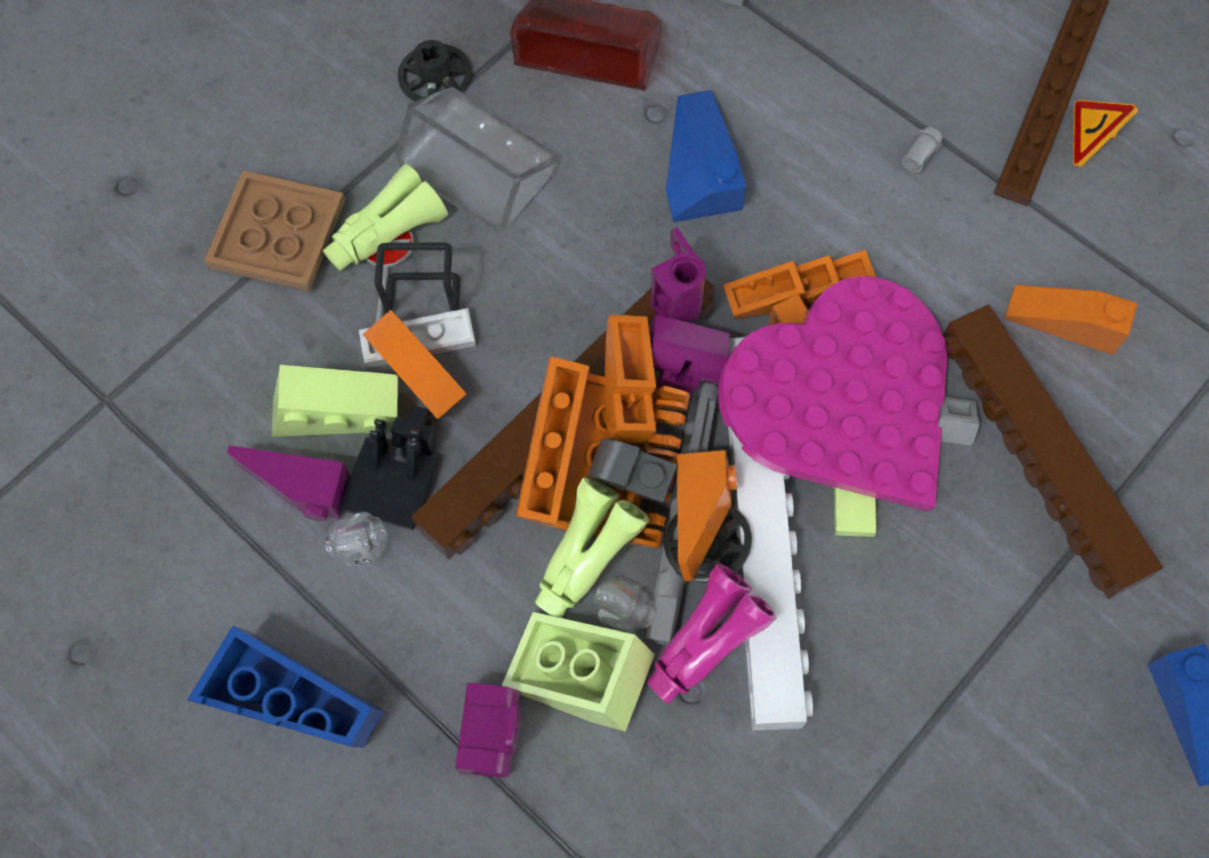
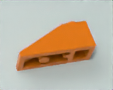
M1015 285L1004 319L1114 355L1130 334L1138 303L1102 291Z
M725 450L677 454L678 564L684 581H693L731 507V490L738 489L736 465L729 466Z

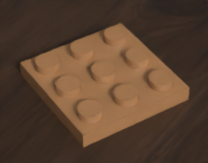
M242 170L204 262L210 269L310 292L325 255L322 250L329 245L345 204L344 194Z

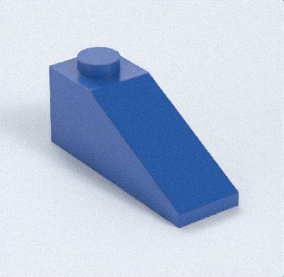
M1206 644L1166 654L1148 664V668L1199 787L1209 784V651Z

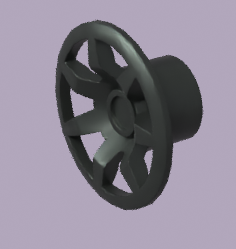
M426 40L419 43L403 59L398 70V81L403 93L413 101L426 105H439L456 99L466 90L472 76L471 65L466 55L459 49L437 40ZM453 56L460 59L464 66L451 65L450 62ZM406 71L417 75L408 85L404 81ZM465 74L464 80L458 88L448 77L449 75L457 77ZM424 83L428 84V98L416 95L412 91L420 89ZM441 83L446 90L451 92L444 97L435 98L437 84Z
M733 506L730 507L728 513L735 519L725 523L718 530L699 568L700 571L707 574L696 573L693 581L707 583L709 574L717 563L730 568L736 573L746 562L751 551L752 534L746 518ZM677 513L666 528L664 550L670 565L682 576L678 561L675 559L672 551L678 550V540L672 541L673 532L678 525ZM740 526L744 532L743 547L728 540L731 533ZM732 554L739 555L736 561L729 566Z

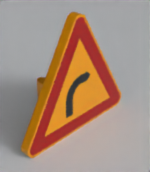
M1089 100L1076 101L1074 104L1073 164L1077 167L1083 166L1110 138L1115 139L1118 131L1138 112V107L1134 104Z

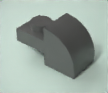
M601 439L587 478L597 480L622 492L628 491L663 504L677 464L639 451L640 448L623 442Z

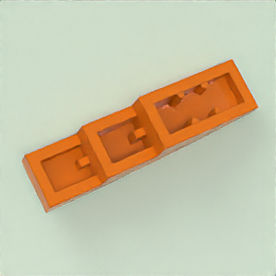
M865 249L833 261L830 255L795 266L793 260L723 284V288L734 319L770 315L772 306L796 294H799L805 307H809L827 288L841 280L857 276L876 277Z

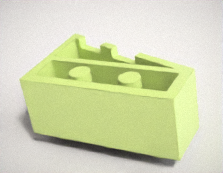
M280 365L273 399L272 437L347 433L370 434V430L375 431L374 420L376 418L386 421L385 432H389L397 417L398 375Z

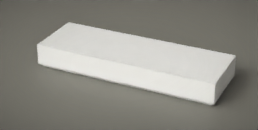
M468 308L402 321L432 355L476 346ZM369 328L359 330L366 368L388 364L362 335Z

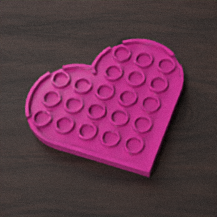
M857 276L841 280L827 288L814 301L806 313L802 325L778 323L762 327L746 336L733 349L720 373L718 384L719 407L726 427L730 426L735 436L743 445L741 449L754 461L778 473L927 512L935 508L942 432L938 422L939 411L942 408V404H944L947 350L945 339L936 319L925 304L909 289L878 277Z

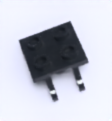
M376 418L374 420L375 431L370 430L369 438L365 437L339 509L414 531L415 525L411 516L424 503L439 458L423 453V432L415 428L411 431L412 441H407V450L388 445L385 435L386 421Z

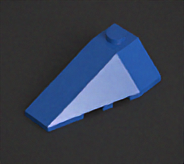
M712 90L678 96L666 184V196L673 223L743 210L746 191L744 177L737 153Z

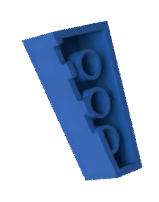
M233 625L187 699L191 702L357 748L365 747L385 712L259 636Z

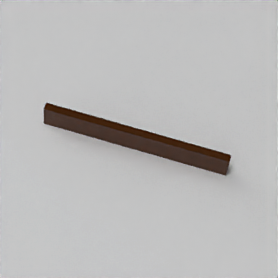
M1071 0L994 190V195L1028 206L1109 0Z

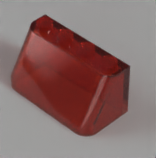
M528 0L514 17L510 29L514 65L646 91L661 39V22L650 11L624 8L614 4H603L588 0Z

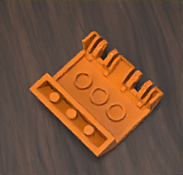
M553 356L549 357L516 517L563 531L568 529L575 509L577 488L582 478H587L601 439H608L605 377L588 373L589 366ZM667 386L655 389L651 394L655 427L656 423L673 426L684 425L685 415L663 409L687 411L690 393ZM653 434L646 444H626L640 448L639 451L677 464L678 453L655 449V447L680 449L681 440L673 435ZM675 473L673 475L669 488H672ZM612 488L620 495L616 502L627 500L640 508L641 499L649 500L628 491L622 492ZM667 492L664 502H670V492ZM614 505L593 535L594 538H597L601 533ZM653 512L645 513L649 518L647 525L665 526L666 517ZM644 528L627 544L660 549L664 532Z

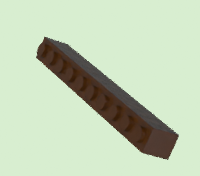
M705 279L702 312L698 317L699 320L705 318L714 306L713 294L715 286L707 279ZM652 287L623 315L647 316L648 326H650L656 316V313L650 306ZM606 331L574 361L589 366L588 373L605 377ZM541 393L411 516L416 529L446 558L450 559L456 553L458 555L464 553L474 542V535L484 525L489 527L494 524L502 515V508L512 498L515 500L519 499Z

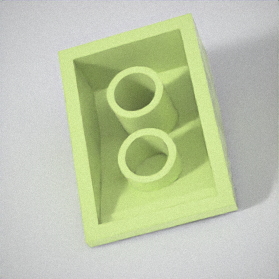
M533 612L502 686L517 689L520 691L519 695L586 721L626 732L655 654L635 634Z

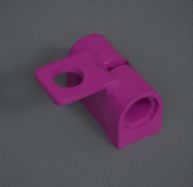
M675 227L671 230L670 246L676 256L651 268L652 292L650 306L657 315L692 323L702 312L706 267L681 231Z
M656 314L649 326L653 366L655 370L660 371V376L656 381V389L667 386L690 393L691 398L698 388L700 381L718 385L721 370L728 358L729 333Z
M467 682L455 769L460 774L497 778L509 777L512 754H516L521 709L518 704L520 691L505 686Z

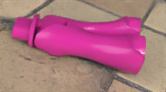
M717 563L710 572L704 595L696 609L666 646L660 660H657L654 664L656 671L647 679L648 685L667 704H670L679 693L687 694L690 688L703 681L735 648L747 639L764 631L777 619L773 609L761 597L750 593L752 587L742 577L720 563ZM735 608V610L727 619V621L713 635L709 637L712 631Z

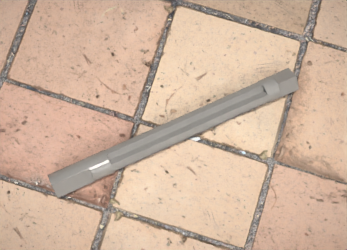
M700 381L698 388L690 398L680 454L708 452L718 397V388L715 384ZM677 471L666 528L678 513ZM678 525L673 532L672 541L678 540ZM664 541L645 641L667 646L675 636L685 581L683 576L677 573L670 565L665 554ZM672 550L675 559L678 561V550Z

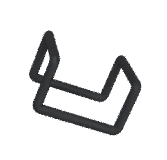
M381 243L378 246L375 287L385 313H388L390 310L393 311L395 280H443L450 311L458 310L460 277L458 274L451 272L452 246L449 243ZM445 250L444 272L392 273L388 276L386 294L382 284L384 251Z

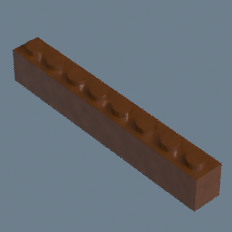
M988 304L949 322L943 334L947 356L956 361L962 371V378L966 386L970 390H974L981 400L985 416L991 422H995L1003 435L1005 447L1011 454L1016 455L1024 467L1023 471L1028 483L1040 492L1045 500V508L1049 516L1054 521H1058L1065 531L1070 549L1076 555L1081 556L1089 569V577L1098 590L1103 591L1107 599H1110L1150 579L1162 570L1163 566L990 305Z

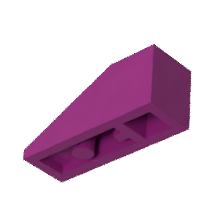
M228 446L227 453L238 467L303 513L304 517L315 521H326L327 517L340 519L342 510L339 509V505L350 479V474L343 462Z

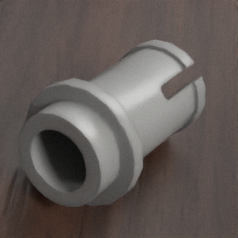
M932 127L919 130L916 134L915 143L901 160L903 162L902 165L912 173H920L933 152H938L942 147L941 141L943 137L941 133Z

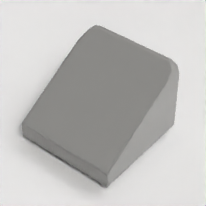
M944 396V404L940 408L938 426L942 428L941 442L968 446L974 443L979 428L976 401Z

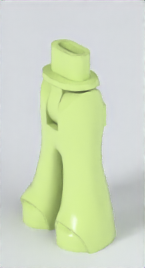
M405 163L366 207L345 220L339 231L332 236L334 242L322 251L332 264L341 271L351 262L357 265L359 260L362 261L375 254L381 243H390L396 237L418 225L440 222L448 216V212L435 190L426 181L422 182L418 173Z
M582 478L577 488L576 504L572 519L562 541L548 564L544 578L539 585L542 591L535 600L537 606L554 617L562 618L568 607H576L578 601L591 589L617 552L637 536L649 522L648 516L639 507L627 500L616 502L620 497L619 493L591 478ZM614 505L601 533L599 534L595 542L592 544V546L587 550L586 547L588 543L590 542L598 527L601 525L607 513Z

